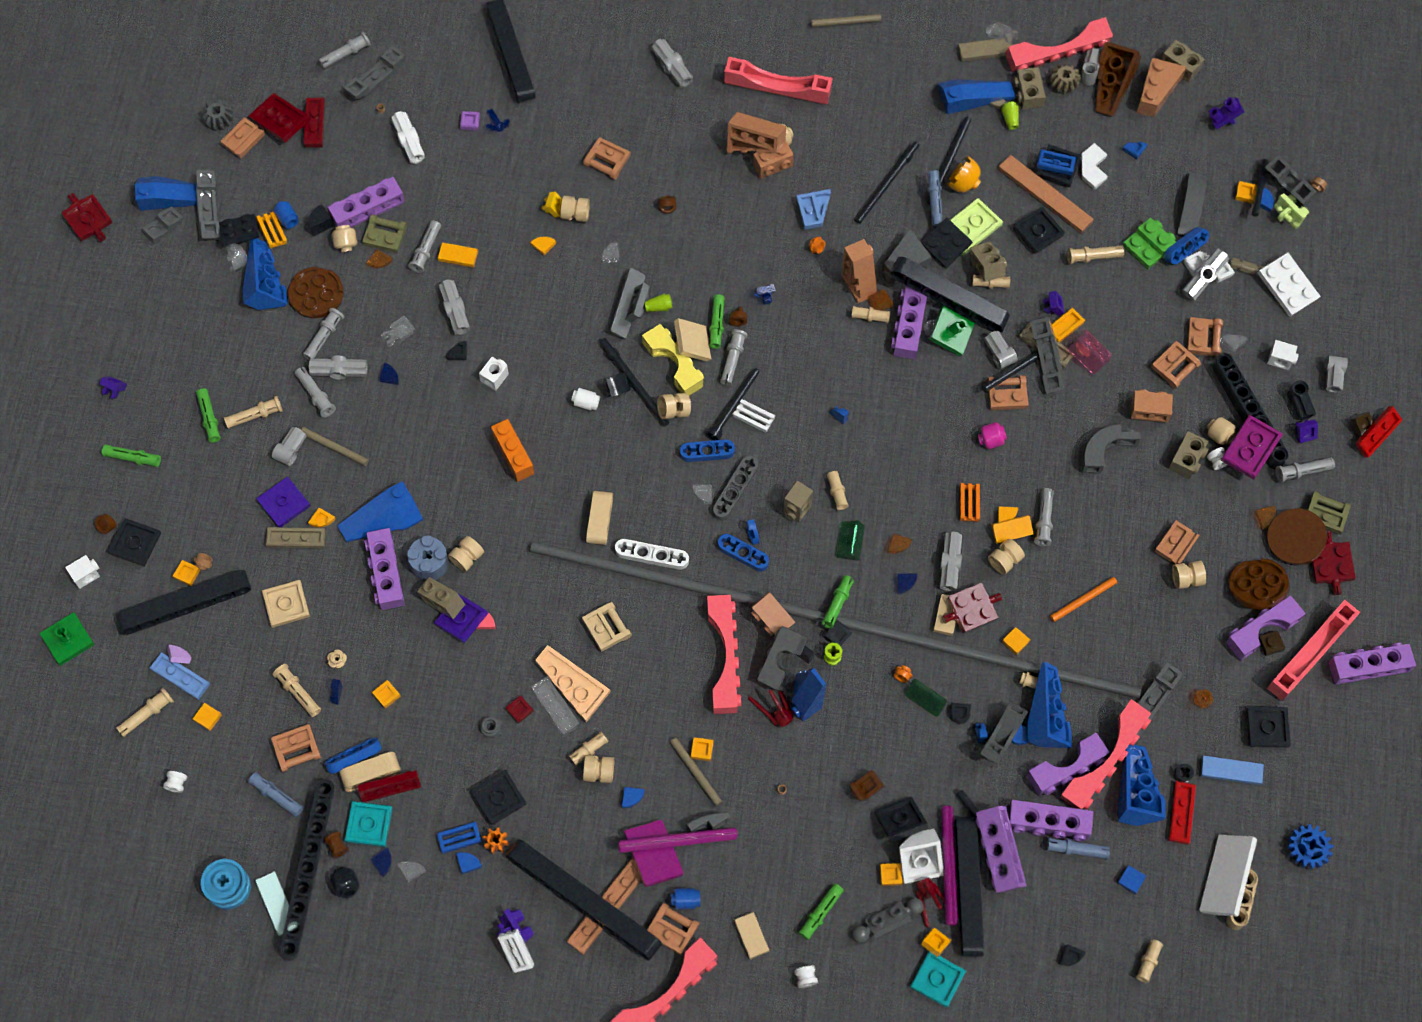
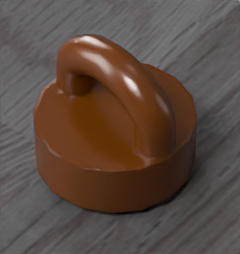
M663 196L658 199L661 212L669 214L676 210L675 196ZM672 206L670 209H664V207Z
M739 306L729 314V323L731 325L739 327L747 323V314L743 312V307Z
M102 514L95 519V527L102 534H107L117 527L116 521L108 514Z

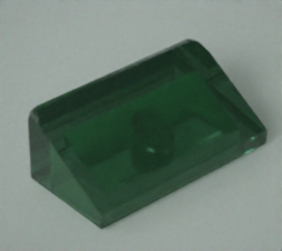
M859 520L842 521L837 558L854 561L860 560L865 526Z
M913 679L905 694L907 698L935 717L940 715L947 703L944 697L917 679Z

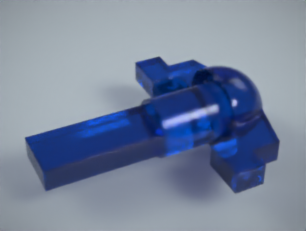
M493 109L487 110L489 117L494 123L493 126L491 123L486 124L487 129L490 128L491 131L501 132L509 127V119L504 120L503 123L499 120Z

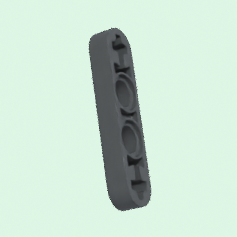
M746 456L742 459L715 503L713 515L717 520H726L731 515L756 474L758 460L754 456ZM750 462H752L753 467H749L748 472L746 473L745 470L747 464H750ZM742 476L746 479V482L744 484H737L735 479ZM728 492L736 493V498L733 500L726 497ZM724 502H725V503L727 504L726 507H725V512H722L721 514H719V513H718V512H719L718 509L721 510V509L723 508Z

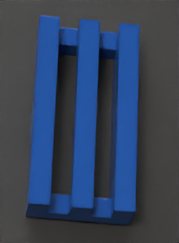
M1041 150L1037 168L1072 176L1076 157Z
M476 822L437 833L442 854L482 842ZM474 828L473 832L459 835L447 840L442 839L443 837H447ZM476 836V838H473V839H470V840H467V841H463V842H460V843H457V844H454V845H450V846H447V847L444 846V845H447V844H451V843H454V842H457V841H460V840H464V839H467V838Z

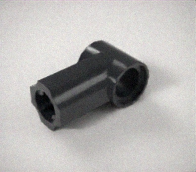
M1302 380L1295 381L1288 390L1287 395L1294 404L1299 420H1306L1315 416L1316 412L1308 393L1309 386ZM1295 389L1300 390L1301 394L1297 393Z

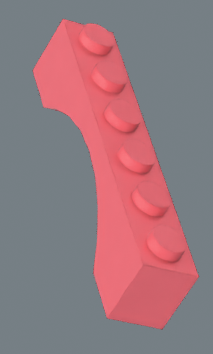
M1105 17L1089 22L1085 30L1078 37L1063 45L1042 47L1023 42L1009 46L1005 55L1011 71L1014 72L1031 66L1039 67L1047 61L1055 62L1063 56L1072 57L1077 52H1087L1096 46H1099V48L1104 47L1105 42H1109L1113 35Z
M729 57L725 68L724 83L828 105L833 78L820 75L805 77L781 76L762 70L746 60Z
M731 595L707 596L708 621L720 635L726 654L723 673L713 688V713H737L738 706H741V694H737V687H740V676H736L735 669H739V659L734 656V650H738L737 638H733V631H737L736 620H732V613H735V601H731Z
M1344 600L1297 655L1277 675L1267 689L1283 701L1355 620L1360 611Z
M1131 699L1118 717V737L1111 756L1095 771L1085 776L1074 778L1060 798L1075 809L1084 808L1087 810L1094 801L1091 799L1092 795L1095 792L1097 794L1100 793L1105 786L1103 780L1106 776L1110 778L1117 769L1114 767L1118 760L1122 762L1128 754L1126 749L1129 744L1134 746L1140 736L1137 733L1141 728L1145 730L1150 724L1151 720L1148 718L1151 713Z
M699 938L685 952L681 972L675 983L663 996L646 1006L624 1009L611 1022H656L655 1018L659 1014L665 1015L671 1009L670 1004L675 999L679 1001L686 995L687 992L685 990L690 985L694 987L702 979L701 975L706 970L710 972L717 965L718 956Z

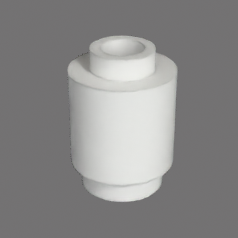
M579 388L578 391L574 390L571 401L574 402L576 407L590 411L592 409L597 410L600 396L596 395L595 392Z

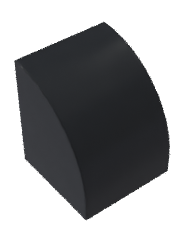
M322 204L311 212L309 224L313 236L333 227L331 218Z
M626 372L604 378L610 397L631 390Z

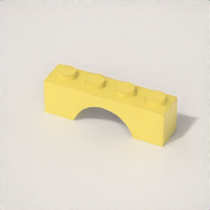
M659 324L642 335V344L652 357H668L678 366V371L674 376V385L680 393H687L689 396L703 387V374L699 369L696 370L690 357L679 354L678 343L673 341L672 335L667 328L664 329Z

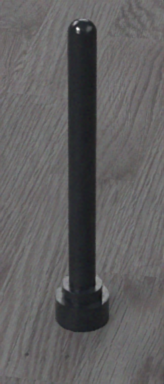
M754 368L717 424L708 429L706 436L710 440H720L723 427L758 376L759 369Z

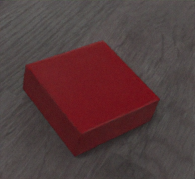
M521 695L506 707L507 712L518 724L534 712L533 708Z

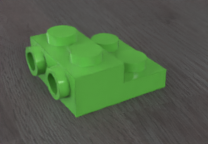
M1149 218L1138 227L1132 236L1123 242L1122 246L1143 266L1150 269L1165 256L1166 250L1176 241L1175 236L1171 232H1166L1162 229L1160 221H1154Z

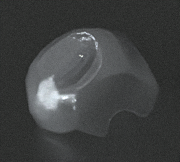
M236 243L229 244L227 246L229 256L227 261L232 263V267L229 270L233 274L246 267L247 254L240 245Z

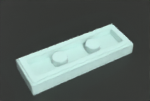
M272 872L257 879L256 883L280 937L283 935L289 904L276 873ZM291 925L288 928V931L291 932L295 929H298L299 927L297 925Z

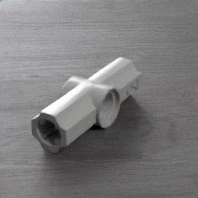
M665 39L655 41L652 45V50L661 61L664 71L667 74H671L680 87L688 86L693 81V77L684 66L679 53H674Z
M1218 248L1215 249L1181 290L1183 294L1192 301H1195L1229 260L1228 255ZM1204 270L1208 273L1207 279L1203 277Z
M445 280L439 284V288L444 300L443 304L447 317L450 318L455 334H466L470 327L465 315L466 311L462 298L459 297L454 280Z
M332 356L331 359L311 358L309 361L310 376H330L333 379L342 380L346 376L366 377L368 372L367 360Z
M958 532L945 534L944 552H942L940 569H942L940 589L946 592L956 591L958 586V572H960L962 554H960L962 535Z

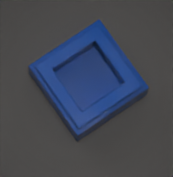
M1128 865L1117 884L1136 894L1146 876Z

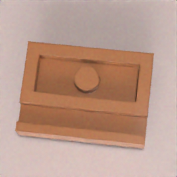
M244 117L220 142L223 147L241 159L265 133Z
M1176 520L1155 552L1170 562L1181 564L1200 535L1193 533L1191 529Z

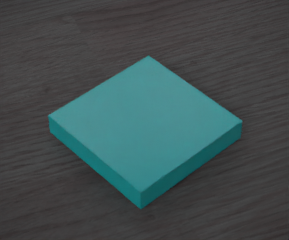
M352 801L345 842L386 847L393 807Z
M929 951L910 988L947 1008L966 970L941 956L936 957Z

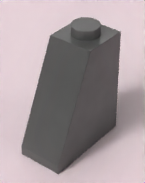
M912 230L906 233L884 264L883 276L893 286L900 283L890 275L898 257H906L925 268L930 266L931 256Z

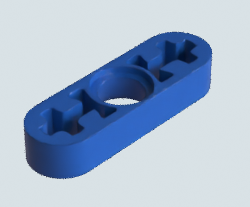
M1201 227L1193 229L1166 250L1165 260L1172 264L1180 263L1208 241V230ZM1189 241V246L1185 250V245Z
M730 440L690 442L683 444L680 448V457L685 462L729 459L735 453V445ZM724 446H728L729 452L723 450ZM705 447L712 448L713 452L709 455H705L702 452V449ZM687 449H690L691 451L690 456H688L686 453Z
M730 534L720 536L718 548L722 553L759 572L765 571L768 568L769 557L767 554ZM730 541V545L723 546V542ZM743 548L747 549L749 555L741 557L738 551ZM752 553H754V558H752V561H749L752 557ZM764 559L763 563L757 565V560Z
M377 737L370 738L329 758L324 764L328 772L333 774L379 752L382 746Z

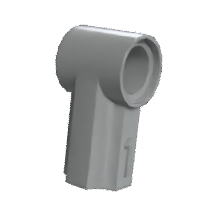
M1092 48L1087 51L1081 73V82L1085 85H1093L1097 80L1099 57L1101 55L1099 49Z
M993 331L985 337L984 341L991 350L994 362L999 369L1018 361L1016 352L1012 347H1008L999 331Z
M1327 356L1325 361V372H1327L1325 390L1329 393L1342 392L1344 374L1348 364L1347 358Z
M292 427L283 442L275 446L272 458L291 466L296 460L298 449L307 437L306 433L297 427Z

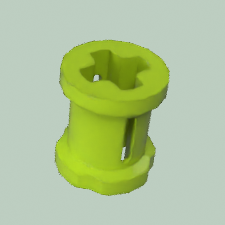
M830 643L825 647L824 661L831 666L837 665L841 661L842 648L837 643Z

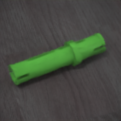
M720 294L713 296L712 322L709 327V332L711 333L709 347L713 349L721 347V336L724 332L722 324L725 297Z
M205 388L196 391V395L204 420L203 427L207 431L209 442L215 443L221 439L217 428L218 420L214 416L208 390Z
M107 444L102 449L104 457L136 462L137 465L146 464L158 467L161 462L160 455L145 453L144 450L135 451Z
M844 575L839 587L833 593L832 602L822 620V625H825L824 627L833 628L844 601L849 597L850 588L854 583V579H851L850 576Z
M836 883L832 884V887L814 912L807 916L808 920L801 930L798 931L801 937L809 940L817 927L823 924L822 920L844 892L841 886Z

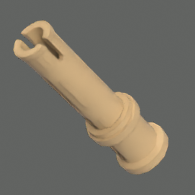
M1122 245L1101 248L1084 246L1082 249H1067L1069 264L1081 261L1088 263L1093 259L1124 256Z
M274 396L272 400L261 401L258 403V406L224 417V420L229 429L261 416L266 418L274 412H283L278 396Z
M287 664L279 666L273 672L274 678L280 680L283 688L294 695L311 717L319 714L321 708L299 684V678L290 672Z
M164 688L160 689L161 692L155 697L149 698L145 706L116 727L123 737L152 714L160 713V709L169 702H174Z

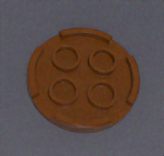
M309 267L297 273L293 277L288 290V299L292 308L298 314L307 318L328 316L329 309H337L344 296V289L339 276L332 270L318 267Z
M1300 508L1289 509L1277 515L1271 522L1267 533L1268 545L1271 552L1279 560L1294 565L1308 564L1322 554L1327 542V530L1321 518L1315 513Z
M1261 558V560L1244 561L1237 565L1230 575L1229 588L1234 599L1241 605L1252 609H1267L1276 606L1285 599L1289 591V579L1281 565L1272 560Z

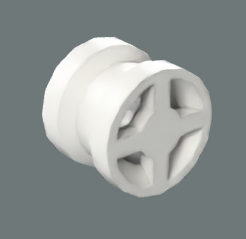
M1223 447L1215 449L1207 455L1208 460L1213 463L1212 467L1214 470H1219L1228 465L1221 461L1226 452Z
M167 771V782L164 783L163 788L172 792L182 793L184 790L183 782L186 781L187 775L176 771Z
M805 966L795 970V975L799 979L797 982L798 988L818 984V979L814 975L815 966Z

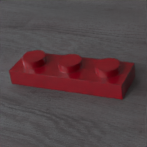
M306 98V114L309 116L310 121L305 124L304 146L305 148L323 147L325 99Z
M417 770L357 785L362 803L422 788Z

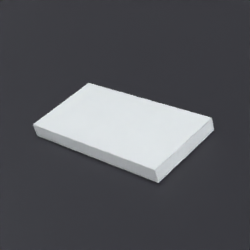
M1218 836L1200 912L1203 914L1238 917L1257 842L1255 837Z

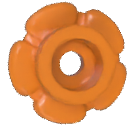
M821 237L813 238L810 241L809 247L813 254H820L824 250L825 241Z
M907 666L895 667L894 678L902 683H907L909 679H912L913 675L910 673L911 669Z

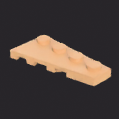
M548 645L536 659L538 666L585 722L590 719L610 693V689Z

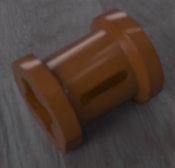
M339 831L328 835L324 839L325 844H328L332 851V858H339L349 851L348 846L344 845Z

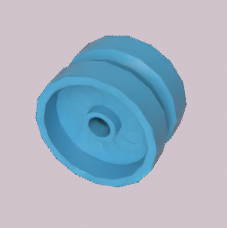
M230 859L216 860L208 865L200 881L201 889L206 898L220 909L229 910L239 907L246 901L251 891L250 877L240 864Z

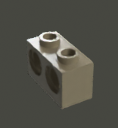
M1177 40L1164 52L1162 57L1163 61L1186 66L1183 79L1187 82H1190L1201 70L1205 60L1200 54L1193 52L1185 44Z
M1039 67L1019 69L1016 77H1014V87L1018 89V103H1021L1022 109L1043 107L1045 92Z
M991 242L970 247L971 263L985 282L1006 276V259L1000 255L998 248L994 247Z
M1188 431L1169 469L1190 479L1192 473L1196 474L1201 464L1198 461L1200 458H1205L1209 450L1206 448L1209 441ZM1190 446H1194L1198 450H1193ZM1183 461L1188 462L1190 466L1185 465Z
M799 481L795 483L784 499L783 513L789 520H795L800 523L812 506L813 490Z
M430 577L417 591L427 605L452 619L465 606L457 592Z

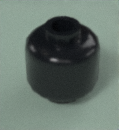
M337 868L330 877V885L337 897L348 899L357 893L359 881L353 869Z

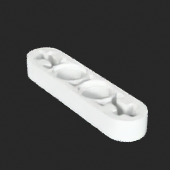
M621 539L615 545L616 555L623 559L678 570L685 569L689 564V556L683 550L628 539ZM623 545L627 546L625 552H621L620 549ZM632 547H635L634 555L631 553ZM641 548H645L648 551V554L644 557L637 554V551ZM657 553H666V559L658 560L656 558ZM670 554H673L672 562H669ZM682 556L684 561L678 563L677 559Z

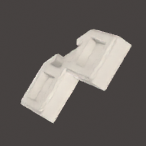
M1095 143L1082 153L1081 179L1094 190L1105 182L1108 177L1097 167L1098 164L1106 159L1107 154Z
M1199 251L1186 257L1183 262L1193 276L1195 271L1204 264L1210 255ZM1228 262L1216 274L1215 280L1217 283L1234 275L1235 272Z

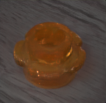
M1206 689L1196 691L1194 697L1195 704L1201 708H1208L1213 703L1212 693Z

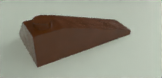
M1105 42L1099 57L1096 112L1114 117L1141 61L1139 51Z

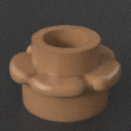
M1314 177L1309 182L1317 193L1324 192L1327 183L1319 177Z
M198 553L197 557L194 558L196 567L202 570L211 568L212 557L204 553Z

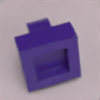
M1056 291L1049 292V298H1045L1043 303L1045 305L1050 304V306L1045 308L1044 311L1047 314L1055 312L1058 316L1065 314L1062 296Z
M111 376L102 377L100 385L105 386L102 394L106 395L111 390L112 399L117 398L119 391H125L127 386L126 383Z
M1315 419L1296 423L1298 442L1303 443L1318 438V423Z

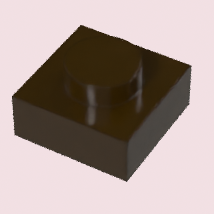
M1364 412L1351 419L1357 437L1362 436L1374 423L1370 412Z
M1278 631L1259 637V642L1265 656L1285 650Z

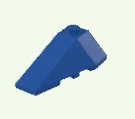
M954 79L937 83L947 115L989 105L990 102L1015 99L1011 82Z
M159 176L142 177L135 183V200L140 211L164 209L171 206L173 208L197 205L196 183Z
M258 238L250 240L243 284V303L258 310L284 307L287 305L286 288L284 285H281L279 280L281 275L279 271L275 270L273 265L275 260L271 249H269L266 242Z
M403 481L382 492L337 526L346 542L367 538V532L390 528V531L406 530L423 521V517Z
M1042 662L1028 719V742L1039 747L1071 748L1070 722H1066L1064 711L1067 710L1066 704H1063L1060 698L1062 687L1057 667L1047 662Z
M815 668L800 671L796 674L791 711L796 718L800 717L802 721H805L821 710L823 706L826 683Z
M1129 744L1126 749L1128 754L1123 759L1118 822L1140 826L1164 820L1166 818L1165 799L1160 794L1158 789L1159 782L1154 778L1151 770L1153 766L1146 747Z

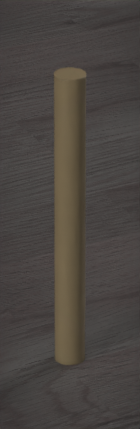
M881 14L817 19L811 22L812 27L881 21Z
M305 427L301 429L308 438L364 466L368 464L369 459Z
M677 738L672 739L670 743L715 806L720 805L722 800Z

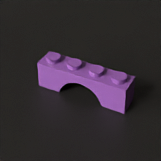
M1289 596L1273 608L1261 611L1259 613L1260 617L1257 619L1251 618L1243 624L1245 627L1242 629L1236 628L1228 634L1229 639L1226 644L1237 658L1242 661L1254 653L1260 646L1258 633L1261 628L1273 625L1288 630L1301 621L1306 613L1293 597Z
M1095 733L1079 742L1077 746V761L1071 766L1055 767L1045 761L1029 770L1026 777L1038 796L1044 793L1047 796L1053 793L1058 785L1062 784L1065 786L1073 780L1072 777L1078 774L1083 776L1090 771V767L1094 765L1099 767L1104 764L1110 752L1098 734Z

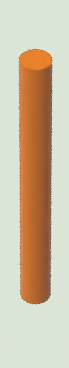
M1116 578L1108 579L1050 615L1051 620L1056 622L1117 584Z

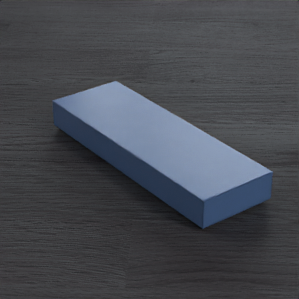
M162 652L150 667L151 671L197 700L200 699L210 685L208 681L183 665L170 662L169 657Z
M1203 756L1201 777L1262 785L1264 764Z

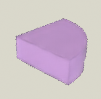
M168 645L167 652L170 662L190 664L191 656L187 651L175 645Z

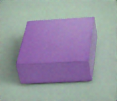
M462 111L460 129L478 131L480 112Z

